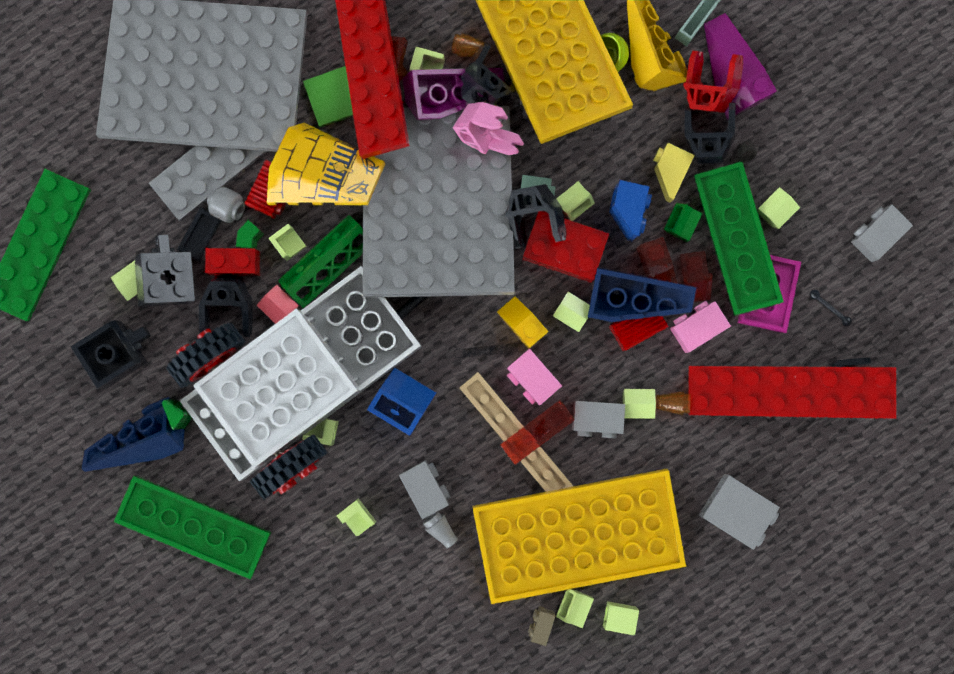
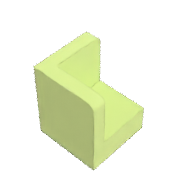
M416 47L409 71L442 69L445 61L444 54Z
M289 224L268 238L286 261L307 247Z
M326 418L303 435L302 440L314 434L321 444L334 445L339 421Z
M359 498L337 515L342 524L346 522L356 536H359L376 523V520Z
M607 601L603 622L604 629L634 635L639 615L638 608L636 606Z

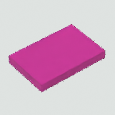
M770 255L784 302L739 315L738 323L787 333L801 262Z

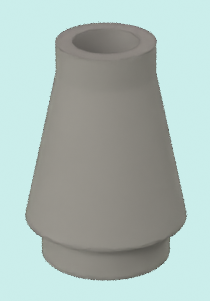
M439 511L428 516L423 521L425 531L441 542L446 548L451 547L458 540L445 515L440 514Z

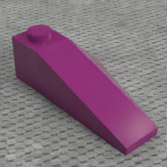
M726 13L704 24L715 86L722 87L726 84L729 62L732 55L743 56L744 65L740 90L731 102L735 103V116L771 98L777 92L765 68ZM728 106L727 110H726L725 113H724L725 116H726V118H727L728 120H729V106Z
M488 68L504 82L503 68ZM465 69L411 70L403 77L405 102L416 120L442 119L466 108L469 103L461 96V87L463 85L461 75L465 72Z

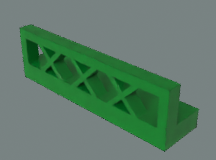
M348 215L284 274L278 282L299 305L305 308L363 254V243L358 247H352L353 239L359 234L363 236V228ZM346 252L345 259L341 263H334V258L338 253ZM328 269L327 276L323 280H316V274L320 270ZM303 286H310L309 293L303 299L296 294Z

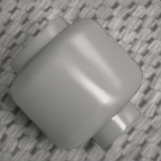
M220 187L216 191H212L207 198L209 213L226 223L239 220L245 211L243 197L226 187Z

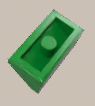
M178 399L163 400L162 405L172 429H185L192 417Z

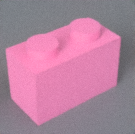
M704 301L694 307L696 311L694 314L687 317L685 313L673 320L675 325L670 330L685 353L691 352L731 327L716 301L710 304Z
M530 349L507 368L510 373L506 376L515 386L520 383L526 390L523 395L532 405L536 402L540 406L562 387Z

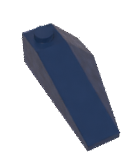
M597 268L588 317L617 322L691 313L697 287L611 269Z
M166 397L148 405L141 410L145 416L135 423H132L130 419L125 421L118 435L114 437L112 434H107L84 450L82 470L87 472L158 460L183 450L185 431L184 429H172L162 405L163 400L171 398Z

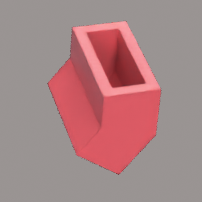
M278 285L274 286L257 304L275 324L299 307Z

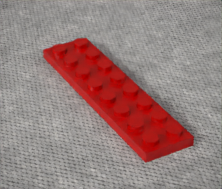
M335 0L359 156L362 159L409 147L386 1Z
M689 366L688 415L896 419V367Z

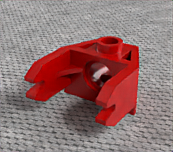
M692 50L689 58L686 83L683 85L688 94L687 99L690 109L725 113L729 103L732 102L740 90L744 65L743 56L732 55L729 62L727 81L724 86L703 85L701 82L704 62L703 52Z

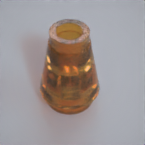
M461 32V34L454 35L452 53L457 54V57H473L479 47H482L485 42Z
M684 391L655 395L656 409L679 415L690 413L691 394H685Z

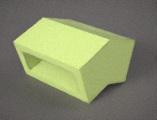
M579 181L556 198L562 206L563 214L571 221H574L595 204L591 194Z
M779 187L758 208V214L771 227L779 229L800 207L789 194Z
M133 261L111 277L117 289L127 301L137 295L135 261Z
M567 292L553 317L579 332L588 319L590 305Z
M624 389V418L655 419V389Z
M568 589L565 592L556 617L566 623L583 628L594 598L577 590Z

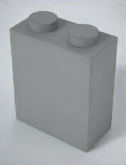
M724 474L699 516L754 550L756 546L759 547L766 537L764 532L768 526H772L779 516L777 511L780 507L730 475Z

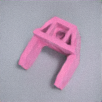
M488 103L468 104L453 126L454 131L463 143L483 154H486L489 149L506 155L518 154L519 151L515 145H524L518 134L500 129L503 125L499 119H508L503 108Z

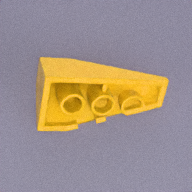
M627 0L631 66L635 75V82L639 88L656 91L686 82L687 68L683 57L679 51L673 54L666 41L671 39L668 32H664L660 26L656 25L659 16L650 1Z

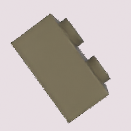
M539 606L538 610H534L532 617L534 618V623L530 624L528 633L531 642L546 646L555 619V613L553 610Z

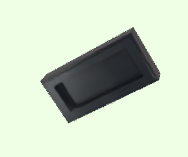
M200 207L177 250L180 252H191V258L200 262L222 220L212 216L209 211Z

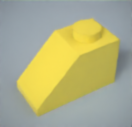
M667 143L664 149L659 148L653 160L657 162L654 170L665 200L669 203L674 200L695 156L670 143Z

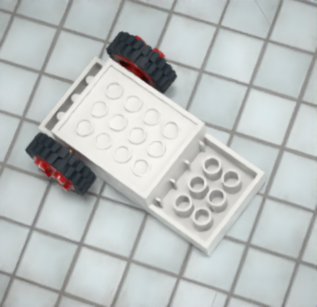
M360 266L304 309H295L243 349L241 348L244 346L245 340L232 323L223 324L212 331L210 328L204 330L197 336L198 339L193 344H186L176 351L178 356L171 360L172 362L167 365L166 369L181 388L195 383L193 385L195 390L181 399L180 402L238 481L246 479L273 459L269 465L250 480V483L260 497L265 500L278 491L280 494H283L297 484L296 478L300 476L303 479L317 469L315 464L328 453L314 434L292 448L285 450L287 447L422 346L385 297H363V267Z

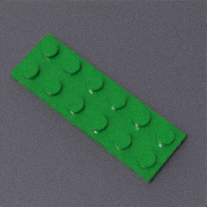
M743 162L694 175L734 316L783 303L784 301Z
M44 169L0 262V310L24 321H30L91 189Z
M137 475L132 477L114 519V522L250 580L255 573L271 535L270 531Z

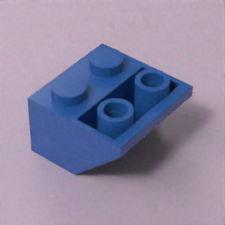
M619 180L613 191L609 212L626 239L633 241L644 232L646 219L643 218V213H645L646 209H649L652 195L648 194L649 186Z
M394 368L380 387L367 410L410 436L436 395V392Z

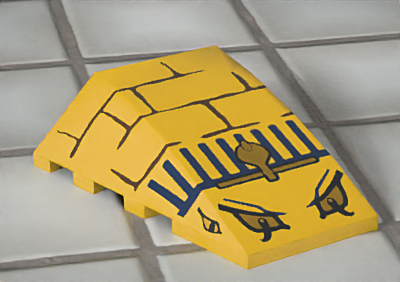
M304 122L288 127L269 167L267 204L277 205V202H287L288 205H299V202H312L313 205H323L326 202L334 203L335 205H368L384 169L385 161L375 156L362 159L359 156L358 148Z

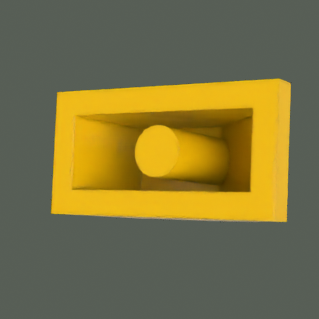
M513 297L497 311L528 349L548 333V330L517 297Z

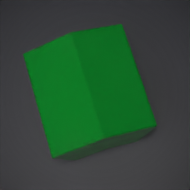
M676 203L664 231L688 242L702 213L692 209L687 204Z
M248 220L237 232L236 247L257 249V243L264 233Z

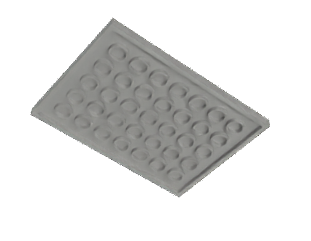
M113 0L96 136L104 139L277 152L288 127L296 125L308 16L307 10L183 0Z
M498 106L503 108L508 116L507 120L499 119L503 125L500 129L510 131V106ZM404 108L410 146L375 156L385 161V166L369 204L363 205V297L514 295L513 232L510 230L509 220L506 217L512 191L511 155L490 149L486 154H483L463 143L454 131L453 126L464 109L442 119L416 120L411 110Z

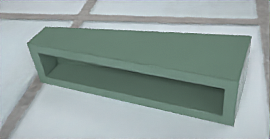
M702 0L681 27L675 39L687 47L721 0Z

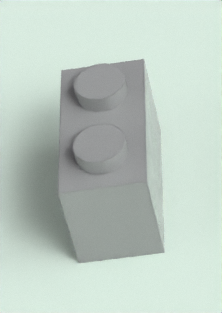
M893 205L885 208L879 207L870 216L873 220L868 225L863 223L853 233L856 237L851 243L870 262L879 260L913 226Z
M574 401L572 430L578 431L577 436L592 437V432H600L604 438H617V434L624 433L625 404Z
M426 460L399 475L422 519L448 506L449 502L447 499L451 498L446 486H440L436 479L439 476L433 463L428 464Z

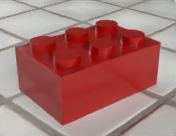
M538 211L522 260L590 283L594 281L609 233L564 218L566 240L556 242L552 234L549 214L544 211Z

